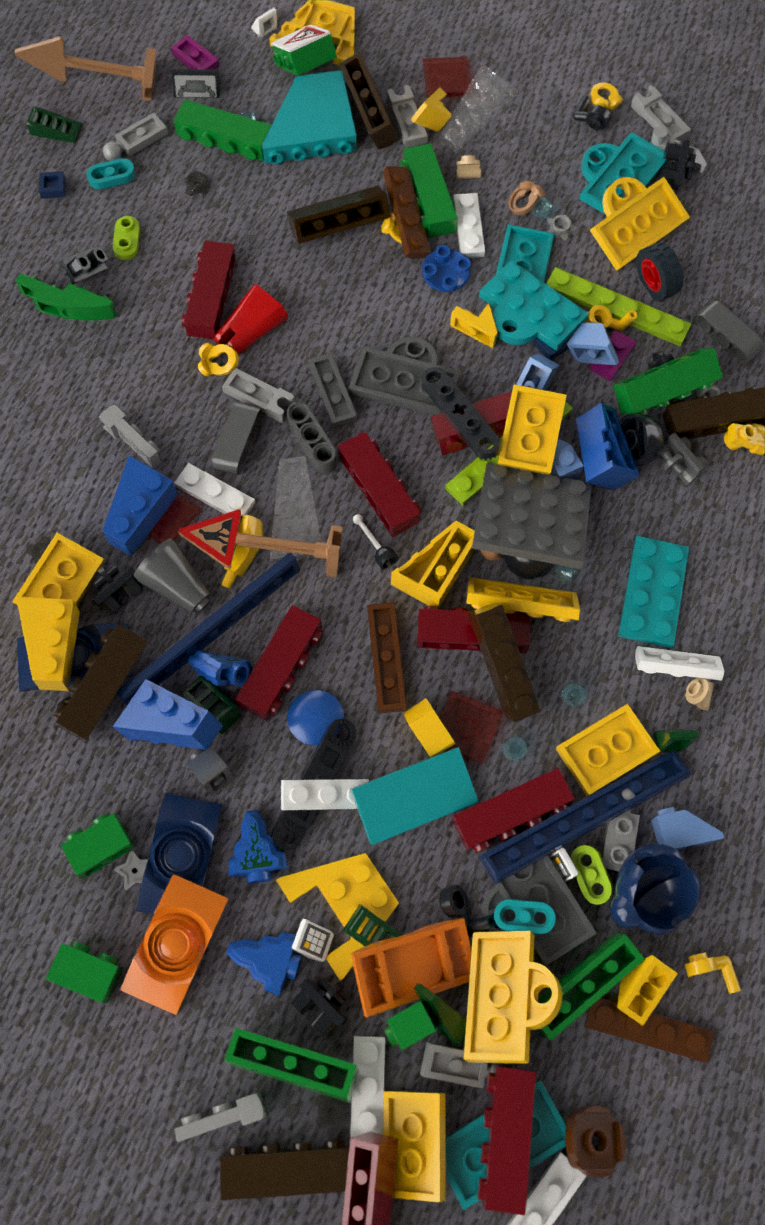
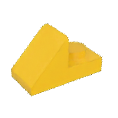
M441 88L436 90L421 105L410 120L428 129L440 131L452 116L441 102L446 93Z
M486 305L479 317L469 310L456 306L451 313L450 326L493 348L496 343L497 329L490 305Z

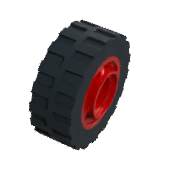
M664 241L656 242L641 249L637 254L636 260L637 272L641 282L651 297L657 301H663L678 294L684 285V275L680 260L670 245Z

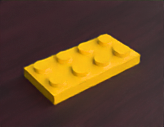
M469 577L466 604H471L476 609L496 603L502 604L505 613L509 614L519 611L526 612L527 615L535 618H541L543 615L553 616L556 620L562 622H570L571 619L579 620L580 605L576 592Z

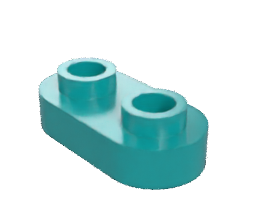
M120 158L92 165L87 170L86 175L92 188L102 190L131 182L135 177V170L130 160Z
M504 900L496 906L494 911L496 924L505 931H531L533 934H545L554 927L556 921L553 909L542 902ZM508 909L515 912V919L511 922L506 921L503 916L504 912ZM542 912L546 916L544 924L540 925L534 921L536 913Z

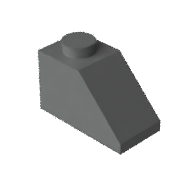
M211 746L207 750L200 749L190 757L191 761L187 763L210 796L234 779L227 765Z

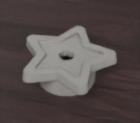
M558 215L553 219H547L551 226L548 232L555 233V235H558L563 240H567L568 232L577 229L576 226L571 224V220L567 215Z
M134 851L129 852L126 863L114 869L115 872L124 877L125 890H129L136 883L142 884L143 874L148 859L140 860ZM137 868L138 872L133 874L132 869Z

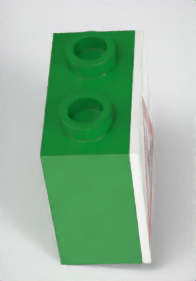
M311 24L272 42L274 50L273 59L277 67L296 76L337 58L330 31Z

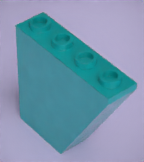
M342 70L296 76L262 144L265 164H279L287 160L301 161L315 156L323 158L329 154H349L351 151H357L356 132Z

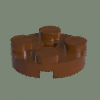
M602 1106L582 1107L575 1113L569 1114L566 1119L565 1145L568 1162L573 1169H578L584 1175L591 1177H606L613 1174L616 1170L612 1169L616 1167L618 1161L623 1160L626 1149L623 1127L619 1121H615L609 1114L612 1112ZM593 1133L600 1141L599 1145H595V1149L591 1142Z

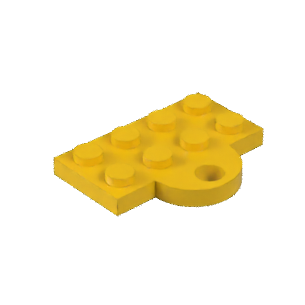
M623 177L617 179L606 189L603 196V209L607 218L591 228L590 231L617 271L637 257L641 249L659 241L689 219L690 216L665 177H662L647 189L640 181L631 177ZM616 187L624 191V198H620L617 195Z
M531 931L473 932L464 1060L467 1062L529 1064L530 1030L540 1029L548 1025L560 1010L562 1003L560 983L549 969L533 962L535 935ZM544 988H551V999L547 1003H539V992Z

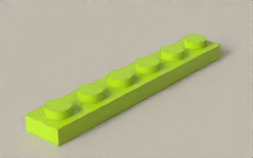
M556 267L546 283L570 301L589 309L595 305L605 306L611 312L612 318L621 320L630 310H634L637 313V318L630 326L680 347L691 326V323Z
M566 401L562 420L573 410ZM497 455L495 459L493 457L492 460L487 459V461L477 457L450 480L444 489L463 506L482 490L486 464L497 465L499 456Z

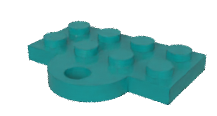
M632 132L619 147L608 143L596 144L590 147L585 152L581 164L582 174L589 184L581 192L579 200L605 214L603 196L606 189L617 179L623 177L634 178L640 181L647 189L669 161L663 159L664 150ZM590 158H598L600 162H593ZM616 187L617 195L620 198H624V191Z
M511 260L479 291V298L495 308L493 319L497 329V337L512 345L527 344L538 337L549 347L557 351L576 332L579 326L588 320V312ZM505 326H513L516 330L514 332H507L503 328Z

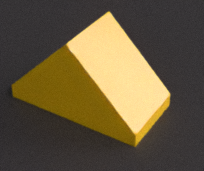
M427 698L403 713L408 725L430 757L442 753L455 744Z
M653 955L645 958L643 962L620 981L617 1008L643 1026L678 973Z

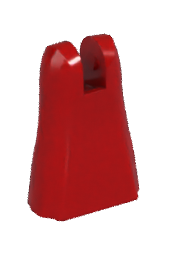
M255 284L244 296L227 321L219 328L213 340L218 345L228 342L227 346L233 348L239 355L259 338L288 319V314L282 304Z

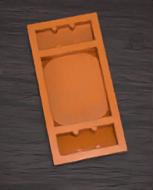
M173 874L132 960L120 991L177 1015L229 898Z
M464 918L427 925L411 933L380 940L352 952L351 957L364 1016L370 1017L419 1000L420 998L414 990L417 983L422 984L436 994L469 982L472 951Z

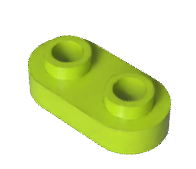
M132 216L121 217L115 223L113 250L115 256L121 260L133 259L138 253L140 226L138 220Z
M587 845L577 847L572 852L570 858L578 871L576 879L584 898L596 905L608 902L613 895L614 888L599 851ZM585 855H589L592 858L590 866H585L582 863V858ZM600 883L604 888L601 895H597L593 890L594 885Z

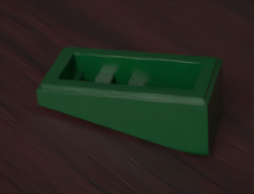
M33 106L27 120V127L32 136L76 143L82 123ZM68 127H71V129H70V131H69V134H67V133H66L67 128H68Z
M199 676L181 692L188 701L208 711L218 702L222 703L212 713L223 725L219 731L220 734H223L242 716L237 706L203 676ZM203 683L208 689L196 699L191 693ZM213 693L215 696L203 706L201 703Z
M668 729L654 732L655 744L660 750L659 753L671 752L673 750L675 752L684 751L699 737L698 731L688 729Z
M359 904L343 928L345 933L364 947L380 941L385 933H388L385 939L402 936L401 933L361 904ZM367 917L369 919L361 933L358 934L357 930ZM377 925L378 927H377V929L375 930V932L373 933V935H372V937L370 938V940H369V941L366 940V939L368 938V936L370 935V933L372 932V930L374 929V927Z
M417 983L414 990L439 1032L455 1045H459L466 1034L467 1020L432 991Z

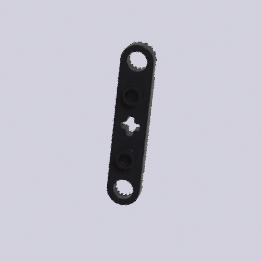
M438 367L425 370L421 375L422 387L468 447L473 450L476 457L487 461V459L492 460L493 457L495 459L497 455L499 456V452H501L499 437L448 374ZM434 376L435 378L438 377V379H440L436 383L429 382V380H431V377L434 378ZM456 411L464 412L465 414L460 415ZM486 442H488V444H490L491 442V444H493V447L491 449H481V445L483 446V443L486 444Z
M337 719L329 724L299 780L315 779L317 776L319 780L335 779L351 745L355 741L357 731L355 725L350 720ZM339 725L345 726L348 730V737L345 741H339L335 737L334 732ZM283 810L271 832V837L278 849L290 851L297 848L318 810ZM284 827L291 828L294 833V838L289 844H283L279 839L281 829Z

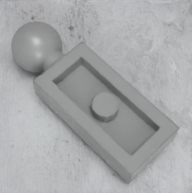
M152 113L116 134L117 143H106L103 147V154L109 161L120 159L123 151L132 156L168 134L167 127L155 113Z
M629 788L624 789L622 792V796L626 800L635 797V794ZM631 810L606 824L601 857L608 870L619 872L624 860L635 849L640 815L630 813Z
M426 1042L420 1075L483 1089L485 1078H487L488 1072L493 1073L494 1066L510 1067L499 1063L488 1065V1063L467 1062L464 1060V1049Z

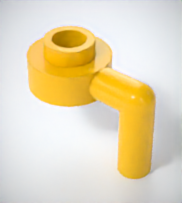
M595 305L588 311L589 315L586 323L600 322L605 329L609 327L623 331L637 318V313L634 310H630L621 320L612 318L611 312L605 306Z
M705 952L688 957L690 963L684 965L688 977L721 969L729 994L741 991L731 959L728 956L708 958Z

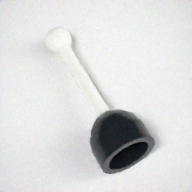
M356 514L353 517V522L362 528L377 549L375 561L382 570L388 568L389 566L385 564L388 559L391 565L395 564L399 559L396 552L388 546L381 547L364 524L363 516Z

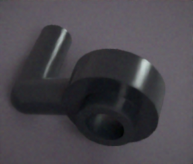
M583 96L573 114V118L577 121L587 122L594 130H604L611 120L609 110L603 106L594 105L590 108L589 112H585L591 99L589 96Z
M453 885L441 891L439 904L442 911L450 918H464L468 934L495 926V920L491 915L474 920L470 919L467 913L469 907L468 897L464 889L459 885Z

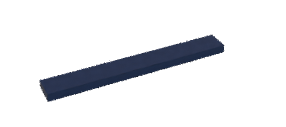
M291 552L286 554L121 687L116 693L125 705L129 704L145 679L159 686L188 662V657L194 655L197 650L202 651L297 574L299 566L296 557Z
M673 750L480 855V861L494 883L497 884L687 779L691 771ZM629 788L635 794V797L626 800L622 796L624 789Z

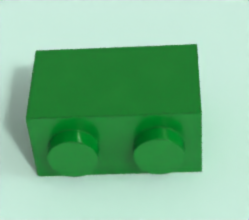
M114 813L98 817L93 821V826L85 831L81 829L73 832L66 838L67 841L60 845L79 878L85 879L136 848L121 820Z
M73 941L72 946L62 943L45 979L100 1003L108 1004L123 970V967L116 965L118 958L101 952L99 957L89 954L91 947L77 941Z
M421 1001L387 1019L388 1027L384 1029L392 1047L399 1045L401 1050L436 1031Z

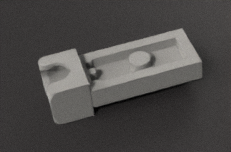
M405 85V93L400 96L396 95L393 89H388L387 104L394 117L405 148L427 143L428 135L423 126L415 124L410 120L417 112V107L410 86Z
M650 85L648 87L646 97L636 93L632 99L631 107L654 129L657 126H663L668 130L667 136L678 141L689 136L691 129L661 99L662 94L654 86Z
M237 368L233 370L222 386L223 393L247 405L261 408L264 414L280 423L285 422L284 410L280 407H289L296 403L293 394L281 388L277 389Z
M115 404L101 413L99 419L105 424L103 428L115 439L120 436L153 469L161 463L158 455L160 453L159 448L151 440L147 442L136 425H129L126 415Z
M261 1091L236 1100V1107L232 1108L231 1101L213 1107V1115L201 1118L199 1112L182 1118L183 1125L174 1129L177 1142L239 1120L242 1121L244 1126L266 1118L268 1115L266 1108L262 1105L263 1097Z

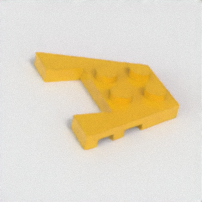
M308 0L295 13V18L292 21H286L281 26V31L277 35L274 33L270 37V46L273 47L272 42L310 24L328 30L331 33L333 44L338 45L336 49L337 58L333 59V64L339 65V63L354 55L355 7L329 0Z
M366 853L283 876L276 880L290 903H293L317 886L343 927H345L359 904L384 922L387 921L399 905V902ZM367 917L357 930L358 934L361 933L369 919ZM377 925L374 927V929L372 930V932L370 933V935L368 936V938H367L366 940H368V941L370 940V938L372 937L373 933L375 932V930H376L377 927H378ZM352 937L326 957V960L340 981L346 977L353 967L351 953L364 947Z

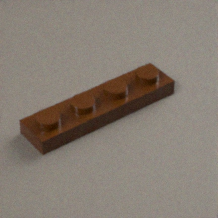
M386 166L383 176L405 257L426 258L431 251L421 222V214L408 167Z
M395 603L367 605L378 714L406 711Z
M602 998L588 1008L584 1025L585 1028L708 1063L713 1031L653 1013H651L642 1026L619 1010L617 1003Z

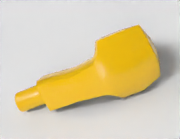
M241 515L238 533L263 536V523L254 516ZM236 546L231 568L224 567L227 572L221 586L231 589L237 575L240 577L244 575L259 548Z

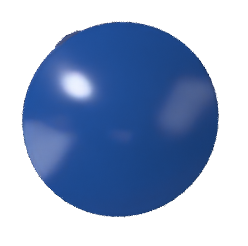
M440 245L425 258L422 265V275L425 282L433 289L441 292H452L460 289L467 283L471 272V262L459 251L450 249L446 245Z
M310 690L300 694L291 703L287 715L288 726L292 734L301 742L309 745L319 744L332 721L344 719L340 702L332 694L322 690ZM343 725L337 726L334 732L335 737L338 735Z

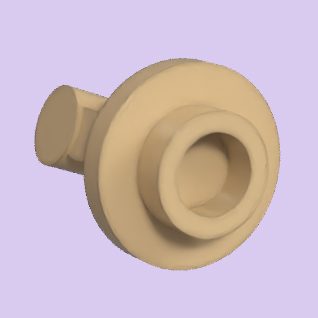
M475 155L461 156V161H457V179L481 178L480 160H475Z
M704 678L694 679L686 689L685 696L687 701L696 705L699 709L708 711L714 683Z

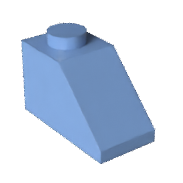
M582 323L567 343L574 359L580 363L617 365L619 363L613 344L602 323Z
M537 353L529 358L516 385L531 386V388L546 391L560 365Z
M558 438L550 475L558 476L559 479L564 477L577 480L580 477L583 464L571 444Z
M674 807L657 811L658 816L651 820L657 843L672 846L678 851L716 843L724 839L723 832L687 810L675 811Z

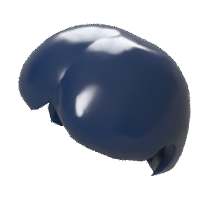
M649 844L640 847L624 860L619 870L615 886L616 896L610 905L611 917L616 924L623 928L631 929L638 927L652 934H670L678 928L675 927L678 923L689 919L694 913L702 895L701 880L694 870L685 865L682 854L674 847L665 844Z

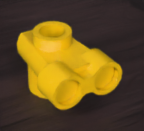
M733 423L729 425L728 431L724 435V442L731 450L744 447L750 449V453L764 455L765 426L756 423L752 425Z

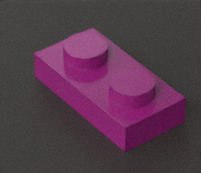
M188 35L171 47L172 55L190 69H217L219 67L218 58Z
M616 330L610 336V340L619 363L617 365L591 364L589 368L590 371L610 382L637 343Z

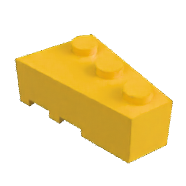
M455 521L432 539L430 544L423 550L411 556V559L403 566L391 572V585L428 606L440 608L475 551L472 548L475 530Z
M16 597L32 680L40 690L68 691L80 614L74 600Z

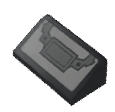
M218 69L171 70L174 97H220Z

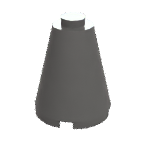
M169 538L154 550L156 553L150 559L148 557L145 558L135 571L134 577L141 584L188 612L193 613L196 610L200 613L210 603L208 599L210 592L177 542Z

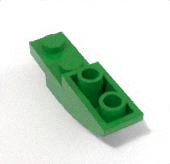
M22 273L15 280L21 294L32 298L37 310L49 315L87 321L113 319L117 315L111 299L104 295L99 296L91 293L85 287H77L68 283L63 290L57 285L51 286L35 276L29 277Z

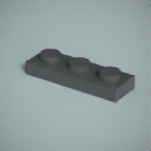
M332 353L309 359L308 367L332 428L357 421L356 412Z

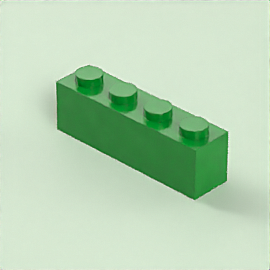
M184 99L174 118L176 134L185 141L194 140L206 147L214 146L223 149L229 154L237 153L244 155L249 160H264L262 144L272 126L271 124Z
M431 143L403 149V159L400 160V167H408L421 214V222L428 238L456 233L458 218Z
M701 348L613 384V389L621 414H647V409L667 406L670 404V399L688 397L692 395L691 391L694 389L703 390L714 385L713 381L721 379L723 376L715 348Z
M612 934L558 980L562 989L561 1007L556 1017L548 1025L537 1029L542 1037L551 1041L645 960L626 934ZM551 988L538 997L539 1003L544 1004L551 999Z
M238 1028L234 1030L225 1057V1061L231 1066L349 1103L359 1072L355 1064Z

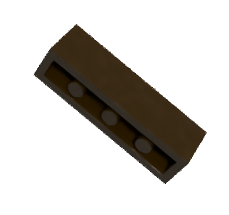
M360 52L339 63L368 132L378 150L400 140L369 68Z
M374 186L287 211L292 235L300 244L389 218L390 212L386 192L379 186Z
M750 387L735 393L728 391L712 397L700 396L685 402L681 400L674 401L667 405L662 416L668 435L676 433L679 438L686 436L689 440L726 433L729 425L733 423L742 425L756 423L765 426V387L757 389L756 387Z
M492 603L467 613L506 718L517 722L541 712L503 605Z
M119 624L113 630L108 627L99 641L104 644L100 652L97 654L93 651L84 665L88 668V671L83 678L77 676L68 690L73 693L67 703L61 701L53 714L57 718L54 725L82 741H86L148 642Z
M343 1139L325 1141V1147L312 1148V1142L293 1143V1149L280 1150V1144L260 1145L261 1151L248 1152V1146H234L228 1148V1154L220 1156V1200L345 1192L350 1145L344 1146Z

